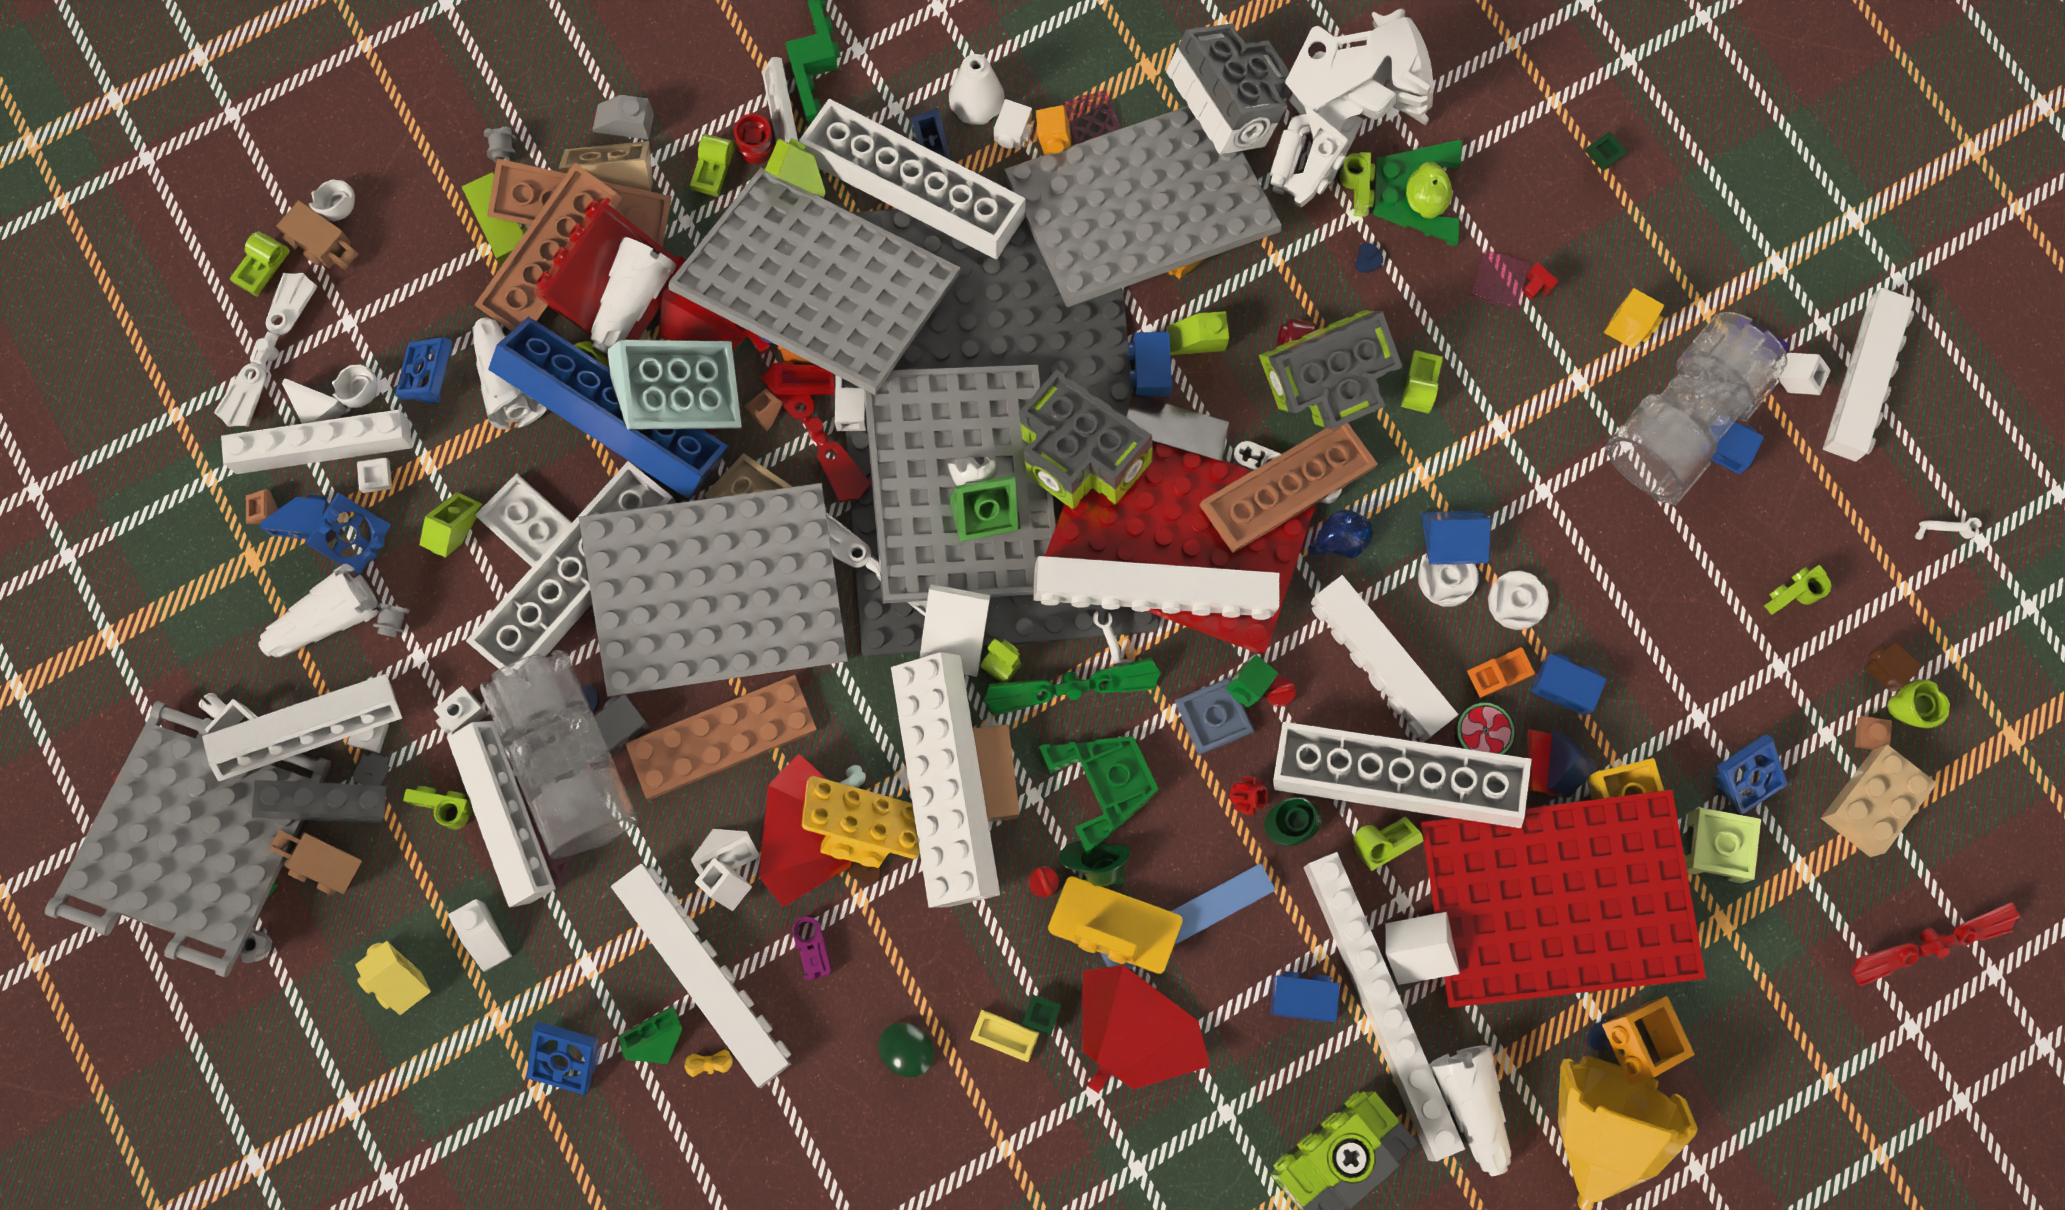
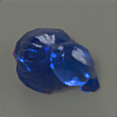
M1348 509L1339 510L1329 516L1325 524L1318 531L1315 542L1308 546V553L1312 555H1325L1332 552L1339 556L1354 558L1370 543L1373 535L1372 524L1366 517Z

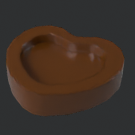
M853 861L851 868L848 869L851 878L855 880L862 879L867 885H875L881 875L880 867H866L861 863Z

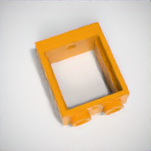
M1668 996L1641 1004L1602 1024L1629 1085L1654 1078L1695 1055ZM1642 1018L1661 1061L1653 1064L1634 1023ZM1621 1049L1625 1051V1055L1621 1053Z

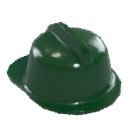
M1076 841L1066 845L1060 851L1059 859L1066 868L1083 872L1087 880L1094 886H1108L1110 884L1124 883L1126 879L1125 863L1129 860L1131 852L1123 844L1102 842L1096 849L1086 855L1081 841Z

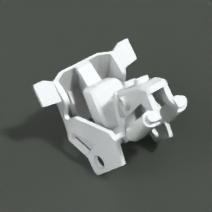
M1398 9L1386 16L1373 12L1372 17L1374 20L1372 24L1375 29L1372 31L1334 37L1320 26H1315L1311 29L1285 81V84L1293 92L1289 102L1300 115L1295 116L1290 121L1288 129L1283 131L1270 172L1272 176L1270 183L1274 185L1273 192L1278 194H1284V191L1295 198V204L1299 207H1303L1316 193L1321 195L1330 182L1327 177L1332 169L1337 171L1346 159V155L1343 153L1349 147L1348 139L1341 134V129L1346 120L1353 116L1363 114L1371 119H1380L1394 106L1397 110L1405 112L1425 126L1429 122V118L1425 113L1433 104L1431 62L1419 30L1411 18L1405 17L1404 9ZM1367 40V45L1338 50L1339 44ZM1315 42L1323 43L1326 47V53L1319 51L1311 58L1308 54L1309 47ZM1387 80H1390L1386 87L1383 86ZM1311 133L1313 144L1304 171L1300 174H1294L1303 149V145H1301L1304 135Z

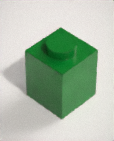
M1255 654L1242 664L1225 689L1232 694V697L1238 703L1244 704L1248 708L1263 696L1278 675V672Z

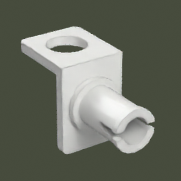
M208 693L204 696L211 704H207L202 699L199 702V707L214 719L205 729L208 734L239 724L245 716L249 720L258 717L248 707L234 699L228 705L224 704L215 693Z

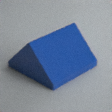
M1482 511L1422 512L1421 518L1429 565L1489 562L1490 518Z

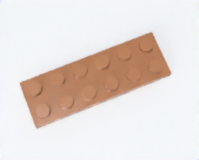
M497 158L487 216L531 225L567 173ZM601 181L624 198L616 211L663 247L672 196Z
M574 162L479 297L475 306L510 331H513L528 316L538 321L548 305L533 294L538 288L536 281L544 271L551 269L554 264L552 258L561 247H566L570 241L568 235L572 228L578 223L581 224L587 216L584 214L587 206L593 200L597 201L598 199L608 197L611 200L608 205L616 210L624 198Z
M1348 423L1334 429L1325 428L1202 500L1200 507L1232 553L1372 471L1378 463Z
M793 675L629 741L625 745L645 798L649 801L818 731L797 678Z

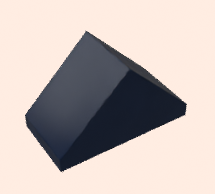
M936 108L911 115L914 141L951 160L939 109Z
M1553 731L1547 789L1564 799L1570 798L1598 766L1574 740L1559 731Z

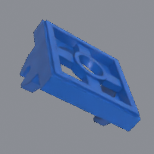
M441 337L409 342L395 397L402 400L415 399L427 404H432V402L438 404L441 398L439 394L448 358L453 350L451 348L453 341ZM429 354L435 355L434 361H430ZM424 361L423 369L418 374L419 365ZM428 372H431L428 383L421 387L423 378Z
M337 493L305 544L340 565H350L355 569L352 572L360 575L366 564L377 557V550L384 546L385 539L383 538L391 525L342 494ZM343 512L355 513L350 522L339 524L335 521L338 519L339 514ZM363 519L368 522L371 529L370 542L360 536L358 527ZM352 526L355 529L356 536L352 542L345 543L340 539L339 532L342 527ZM330 529L335 532L337 540L332 549L326 541V533ZM356 544L364 549L362 553L355 556H341L346 546Z
M1766 734L1717 766L1719 773L1712 776L1713 780L1719 783L1716 785V789L1729 800L1733 812L1737 815H1743L1788 785L1773 738ZM1761 755L1757 759L1762 764V766L1756 765L1754 759L1755 756ZM1745 764L1747 770L1743 778L1735 783L1734 777L1737 769ZM1760 770L1759 780L1754 784H1750L1752 773ZM1748 787L1754 790V793L1749 795L1739 794Z
M537 1022L533 1028L526 1078L586 1095L590 1089L592 1074L599 1061L597 1056L601 1047L597 1046L598 1039ZM556 1040L558 1041L557 1049H554L552 1052L546 1051L547 1041ZM569 1044L576 1046L581 1051L585 1062L572 1057L568 1052ZM561 1055L565 1057L568 1061V1066H558L554 1063L553 1056ZM543 1061L547 1062L548 1065H549V1067H550L553 1071H551V1070L544 1064ZM570 1069L581 1072L574 1076H564V1073Z

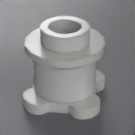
M510 127L488 128L484 130V137L488 138L489 143L487 157L496 163L497 158L510 161L516 156L515 150L512 148V143L516 142V136L512 134Z
M377 603L376 608H380L377 624L373 623V627L379 628L377 634L396 637L397 632L403 633L404 630L401 629L404 614H409L410 609Z
M252 927L239 954L244 963H252L267 957L272 945L270 937L262 931L254 930V927ZM255 942V943H256L255 948L252 949V945H253V943Z

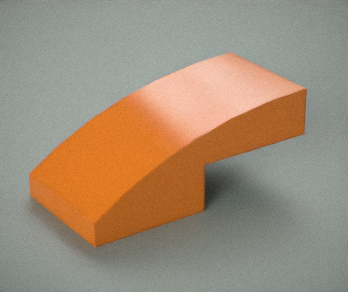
M1522 647L1467 671L1480 698L1535 675Z

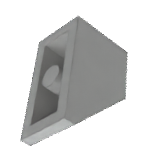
M619 95L598 104L593 132L649 140L654 117L649 99Z

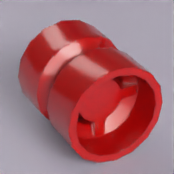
M746 114L740 117L734 127L738 154L741 159L750 164L766 162L774 150L770 124L767 119L758 114Z

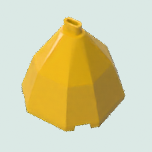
M1584 1056L1579 1064L1573 1065L1574 1061L1570 1058L1563 1059L1561 1063L1558 1125L1579 1192L1577 1198L1578 1206L1581 1210H1592L1595 1202H1601L1656 1177L1695 1137L1698 1128L1686 1099L1677 1093L1669 1098L1657 1090L1659 1081L1650 1078L1629 1085L1621 1066L1592 1056Z

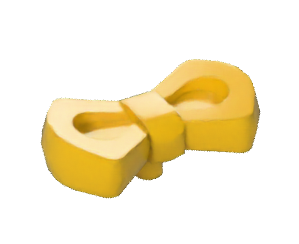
M725 1049L711 1056L691 1054L686 1058L684 1066L686 1072L692 1077L703 1071H708V1074H713L714 1070L724 1073L731 1068L733 1058L730 1052Z

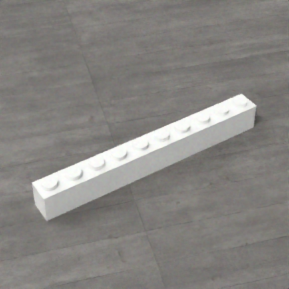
M1333 853L1307 864L1304 867L1306 875L1428 1160L1439 1161L1465 1150L1338 853Z

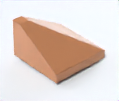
M766 388L744 407L768 431L783 403Z
M268 489L246 495V524H261L264 519L278 510L276 502Z

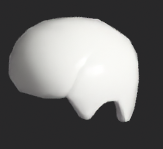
M332 179L322 183L316 191H312L313 203H308L313 211L326 220L338 221L346 218L352 212L355 203V193L353 188L346 182Z
M361 364L349 365L332 382L335 393L332 394L333 398L338 399V401L351 408L363 407L372 402L378 389L377 378L373 370Z
M973 457L962 458L948 463L951 477L957 486L991 480L997 472L995 461H990L988 457L984 458L982 465L978 464Z

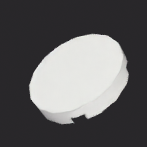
M1427 556L1419 569L1418 582L1423 594L1431 602L1443 607H1454L1464 603L1474 593L1478 584V570L1475 564L1429 565Z
M1510 571L1499 577L1490 588L1488 595L1489 610L1495 620L1504 627L1514 630L1528 629L1536 625L1547 613L1549 598L1544 584L1542 585L1537 580L1538 578L1531 573Z

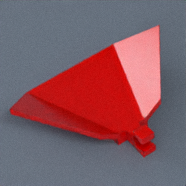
M669 287L662 292L659 338L671 341H731L732 351L748 338L760 356L770 350V344L762 340L757 334L669 290Z
M800 754L768 785L758 876L783 908L851 868L852 865L850 860L836 859L831 855L820 853L821 843L826 835L808 831L802 827L807 781L811 776L827 778Z
M1124 965L1082 971V1052L1100 1066L1086 1086L1099 1094L1110 1075H1113L1134 1090L1210 1067L1198 1020Z

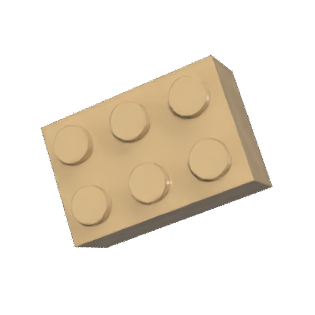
M1886 744L1870 752L1821 819L1869 857L1884 854L1937 785V782Z

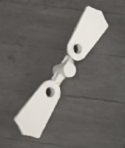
M283 273L266 319V327L270 332L267 331L264 338L256 341L255 347L258 351L252 361L254 363L247 364L241 369L214 412L228 427L249 426L267 378L266 370L262 366L265 365L266 361L277 359L279 351L275 345L279 335H284L291 330L317 288V285L310 281L304 273ZM277 318H283L281 324L274 325ZM256 371V376L253 379H248V374Z
M826 513L832 556L855 568L863 566L869 568L876 573L877 578L881 581L879 559L873 555L871 557L870 547ZM855 549H861L863 555L855 558L852 556V552ZM927 601L907 602L925 616Z

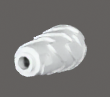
M627 237L622 239L608 275L610 276L609 282L600 300L602 304L591 330L592 335L590 339L594 341L593 348L608 354L607 350L619 340L626 339L636 321H640L653 298L656 299L669 276L674 272L677 265L662 253L656 254L652 251L653 248Z
M488 317L479 319L472 328L477 357L476 366L481 380V391L489 422L495 428L510 430L509 423L513 422L517 423L518 428L531 424L544 414L546 407L488 370L496 345L506 336L496 320Z
M343 564L309 590L310 593L291 606L287 613L267 626L266 631L260 635L259 647L268 657L271 655L276 658L284 657L340 630L343 631L363 621L367 622L379 614L377 609L372 610L377 607L378 603L374 593L361 575L353 578L349 574L355 570L353 567Z
M1487 1045L1457 1050V1055L1452 1057L1446 1054L1433 1060L1429 1064L1446 1104L1451 1107L1460 1132L1464 1133L1475 1160L1479 1162L1484 1172H1489L1490 1176L1507 1172V1166L1511 1163V1150L1504 1125L1506 1119L1498 1093L1501 1090L1491 1047Z

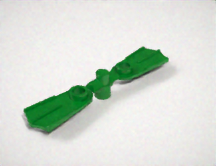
M1150 657L1099 670L1087 680L1079 679L1078 674L1075 672H1067L1062 678L1063 682L1057 685H1053L1048 680L989 684L984 703L990 708L993 716L1046 703L1054 695L1068 694L1069 699L1077 700L1080 698L1081 692L1090 691L1091 688L1098 693L1154 690L1161 671L1156 666L1153 658ZM1108 681L1106 685H1100L1101 682ZM1041 691L1046 692L1044 695H1037Z

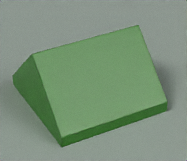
M1014 475L955 486L950 497V503L960 541L1018 531L1016 481Z

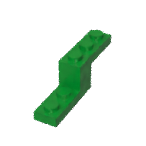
M807 0L816 34L785 42L808 127L821 110L819 99H813L811 91L815 90L812 76L837 70L836 58L841 57L837 41L832 42L830 34L834 33L830 16L824 17L823 10L827 9L825 0Z

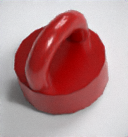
M1277 676L1265 691V697L1272 706L1285 707L1293 701L1296 694V686L1289 678Z
M1043 866L1038 867L1031 873L1029 888L1034 895L1040 898H1047L1056 893L1059 886V878L1053 869Z

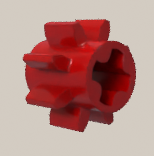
M1243 776L1242 783H1234L1230 790V800L1235 805L1234 809L1249 815H1255L1256 808L1262 809L1268 800V791L1265 786H1262L1263 781L1256 780V777Z

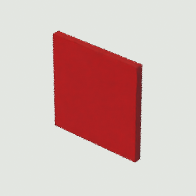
M1532 729L1528 730V756L1525 758L1532 759L1529 791L1560 797L1547 789L1552 734Z

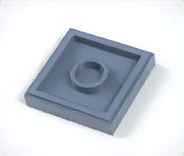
M1230 677L1174 701L1198 756L1255 732L1243 705L1238 703L1232 697V694L1225 689L1231 681Z

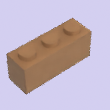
M1008 724L973 728L988 822L1019 819L1020 812Z

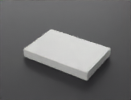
M517 473L475 514L481 522L531 567L535 565L572 523Z
M931 584L928 593L920 658L939 652L961 655L963 673L977 677L991 595Z

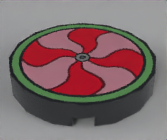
M1489 701L1476 702L1466 707L1457 717L1454 726L1455 741L1462 749L1505 755L1513 746L1516 737L1515 723L1510 714L1500 705Z

